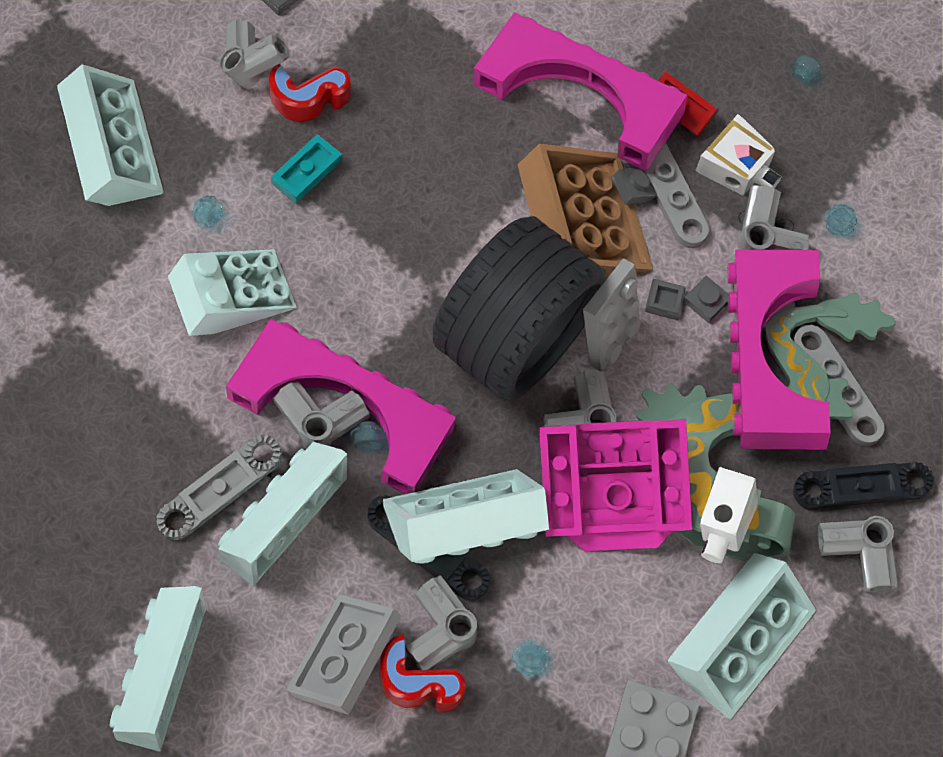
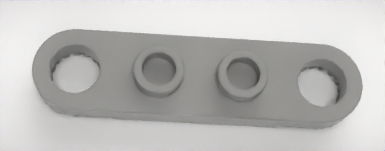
M665 142L648 170L644 172L650 180L657 195L655 199L677 241L685 247H698L706 241L709 225ZM686 224L696 225L700 229L701 234L696 237H690L684 233L682 227Z
M813 325L799 328L793 337V341L820 364L827 373L828 379L844 378L848 381L847 389L842 392V398L854 413L852 419L839 420L855 443L862 446L874 445L884 433L883 420L826 333ZM804 336L814 337L819 343V348L816 350L805 348L801 338ZM861 420L870 422L874 426L875 433L870 436L863 435L857 428V422Z
M268 435L253 437L248 443L201 476L159 510L156 518L160 532L169 539L179 540L187 537L278 467L282 459V451L278 442ZM261 445H268L273 449V457L267 463H258L253 458L255 449ZM182 512L186 519L183 528L175 531L169 530L166 527V519L169 514Z

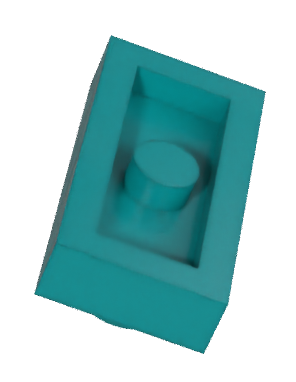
M317 134L271 176V184L294 203H297L342 161V154Z

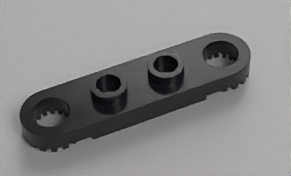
M916 461L902 464L889 463L833 468L825 471L804 472L798 477L793 486V496L798 504L808 509L914 500L923 498L928 494L934 484V476L932 475V470H929L927 465L924 466L923 463H917ZM908 473L918 474L923 479V487L920 489L910 487L911 485L907 484L906 475ZM807 482L816 484L820 488L821 495L817 498L807 497V494H804V490H802V485Z
M378 496L372 500L368 507V523L373 530L398 548L390 523L380 522L375 515L379 508L384 507L383 499L392 498L393 496ZM469 553L462 555L444 554L435 556V559L431 562L417 563L435 578L441 575L451 590L463 599H479L485 595L489 588L490 576L488 570L484 565L473 559ZM473 572L479 575L482 581L481 585L474 590L472 588L471 590L465 588L461 581V577L465 573Z

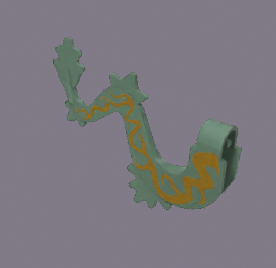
M857 293L841 298L828 299L818 305L795 307V303L791 302L773 314L762 330L766 331L765 339L769 351L789 381L788 388L810 399L829 401L830 420H850L853 417V410L842 398V392L847 389L848 381L844 378L828 379L827 373L820 364L790 338V333L795 327L817 321L821 326L835 332L845 341L850 342L853 341L854 335L857 333L862 334L868 340H874L878 331L893 329L895 318L884 314L880 310L881 304L878 301L861 304L859 302L860 296ZM672 383L666 385V392L664 394H659L651 389H644L642 397L648 408L637 411L636 418L639 421L687 419L692 530L677 532L694 546L703 549L706 541L703 540L700 523L717 475L709 464V455L720 440L733 435V415L739 414L738 404H732V393L707 398L705 390L701 385L695 386L686 397L682 396L677 387ZM757 489L758 505L739 551L727 549L725 556L744 562L747 553H757L771 558L786 557L790 553L795 522L794 511L782 503L760 498L761 490Z

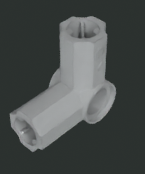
M235 20L227 24L226 51L221 56L219 67L241 87L248 89L255 86L261 79L264 71L290 58L289 48L286 46L284 38L278 33L271 34L255 43V27L250 22Z
M752 185L750 187L742 230L737 236V245L740 250H808L809 235L774 227L780 191L765 185ZM750 231H756L761 235V245H756L750 240Z
M593 369L585 370L575 375L574 384L579 410L544 414L543 418L544 426L591 423L592 420L616 422L617 415L611 407L605 373Z
M299 382L289 383L281 388L279 393L273 397L275 405L299 435L305 449L312 442L330 446L334 440L370 417L365 403L353 391H350L322 410L317 407ZM314 428L325 431L323 435L317 437L310 435L308 432Z
M873 516L864 521L819 523L818 543L821 556L860 554L865 591L886 592L897 589L898 584L892 547L894 529L887 519ZM866 531H877L881 535L882 542L874 543L870 541Z
M441 575L423 584L415 593V597L437 626L406 646L405 650L418 670H433L460 650L470 648L475 643L477 638V620L473 613L465 609ZM457 623H463L470 628V632L464 636H456L450 629Z

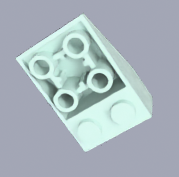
M275 249L183 254L168 275L189 336L216 334L297 308Z

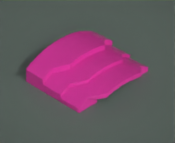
M687 419L543 426L539 428L543 487L545 488L549 530H545L546 537L568 536L583 551L658 548L672 531L692 530Z

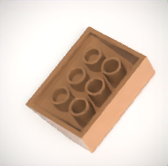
M538 144L517 164L531 216L537 217L549 228L561 235L562 239L569 241L576 249L582 251L589 259L600 265L605 270L606 279L623 258L635 264L636 274L653 270L634 204H624L611 178L619 169H624L621 159L617 158V153Z

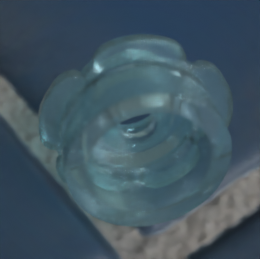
M799 55L796 61L791 62L790 67L794 71L792 73L794 78L806 84H809L811 80L816 81L820 78L818 73L821 65L813 58Z
M206 195L195 202L192 215L199 227L205 225L213 228L222 218L223 205L217 201L215 196Z
M846 204L835 205L832 209L827 210L824 215V221L827 222L826 228L834 235L839 233L842 236H847L854 231L853 227L857 224L855 211ZM841 219L843 223H838L837 220Z
M369 421L359 423L351 431V440L354 441V448L358 451L379 450L383 446L382 439L386 436L383 429H379L376 423ZM364 441H372L369 448L366 447Z
M534 640L521 642L520 647H516L512 653V661L516 664L517 671L522 675H539L547 667L548 651L543 645H538ZM533 655L534 660L529 661L527 656Z

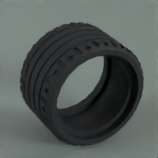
M537 217L519 218L499 231L479 251L459 276L435 318L432 330L433 344L458 366H462L472 377H476V380L486 388H489L501 400L516 399L528 392L552 369L585 327L583 309L606 281L605 270L589 259L582 251L576 249L569 241L562 239L561 235L549 228Z

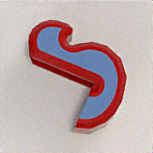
M278 64L270 71V99L275 109L286 119L299 123L311 121L321 114L327 102L332 104L334 110L342 108L349 102L351 97V78L346 70L332 67L296 87L283 67Z
M404 634L393 637L381 653L379 667L380 683L383 693L393 704L404 708L419 707L430 698H435V709L440 712L451 711L461 704L466 691V681L457 669L405 670Z

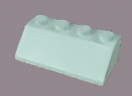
M83 64L80 65L58 84L57 88L85 200L111 206L163 194L134 80Z
M312 442L306 450L300 449L291 459L288 471L283 476L277 475L269 483L265 497L259 503L254 501L246 509L242 516V523L235 530L230 528L222 536L218 543L220 561L254 586L346 481L347 453L343 450Z
M518 469L383 499V506L399 551L411 562L428 563L433 561L435 556L444 554L462 555L469 552V548L481 545L485 547L499 546L503 544V540L515 537L529 539L535 537L537 532L549 530L545 488Z
M754 553L667 661L682 682L727 718L732 719L812 617L816 609L786 562Z
M196 586L160 588L157 599L152 598L150 600L145 617L149 624L146 633L139 634L134 648V655L138 656L134 669H128L124 676L122 691L126 693L122 705L114 707L110 719V727L114 728L113 733L116 740L161 751L206 611L202 588Z

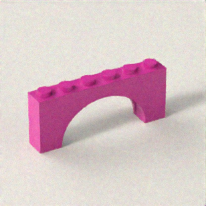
M515 12L474 67V85L502 101L517 87L530 81L546 78L572 80L596 90L614 106L623 124V132L618 143L617 158L644 171L648 170L685 113L687 95L678 88L667 86L653 79L647 73L638 72L625 66L615 58H609L600 54L586 44L577 43L567 38L561 32L552 31L538 24L534 19L523 17Z
M735 250L734 263H728L727 283L734 284V292H729L728 312L735 313V322H730L729 327L730 343H736V352H731V373H737L738 382L732 383V404H738L739 414L733 415V435L740 436V449L826 450L831 434L829 401L810 399L786 387L769 368L763 355L760 339L764 326L779 309L800 299L817 297L820 284L819 250Z
M272 319L269 320L226 385L227 399L257 415L273 400V397L279 393L280 389L289 383L299 382L303 388H324L345 395L350 391L358 394L365 403L366 408L379 421L387 438L389 455L382 470L381 482L403 494L418 491L455 428L456 417L443 405H432L421 399V396L416 391L407 387L402 389L391 383L384 374L378 371L370 372L361 367L354 358L348 355L340 356L329 350L328 346L322 341L315 338L310 340L300 335L292 325L285 322L278 323Z

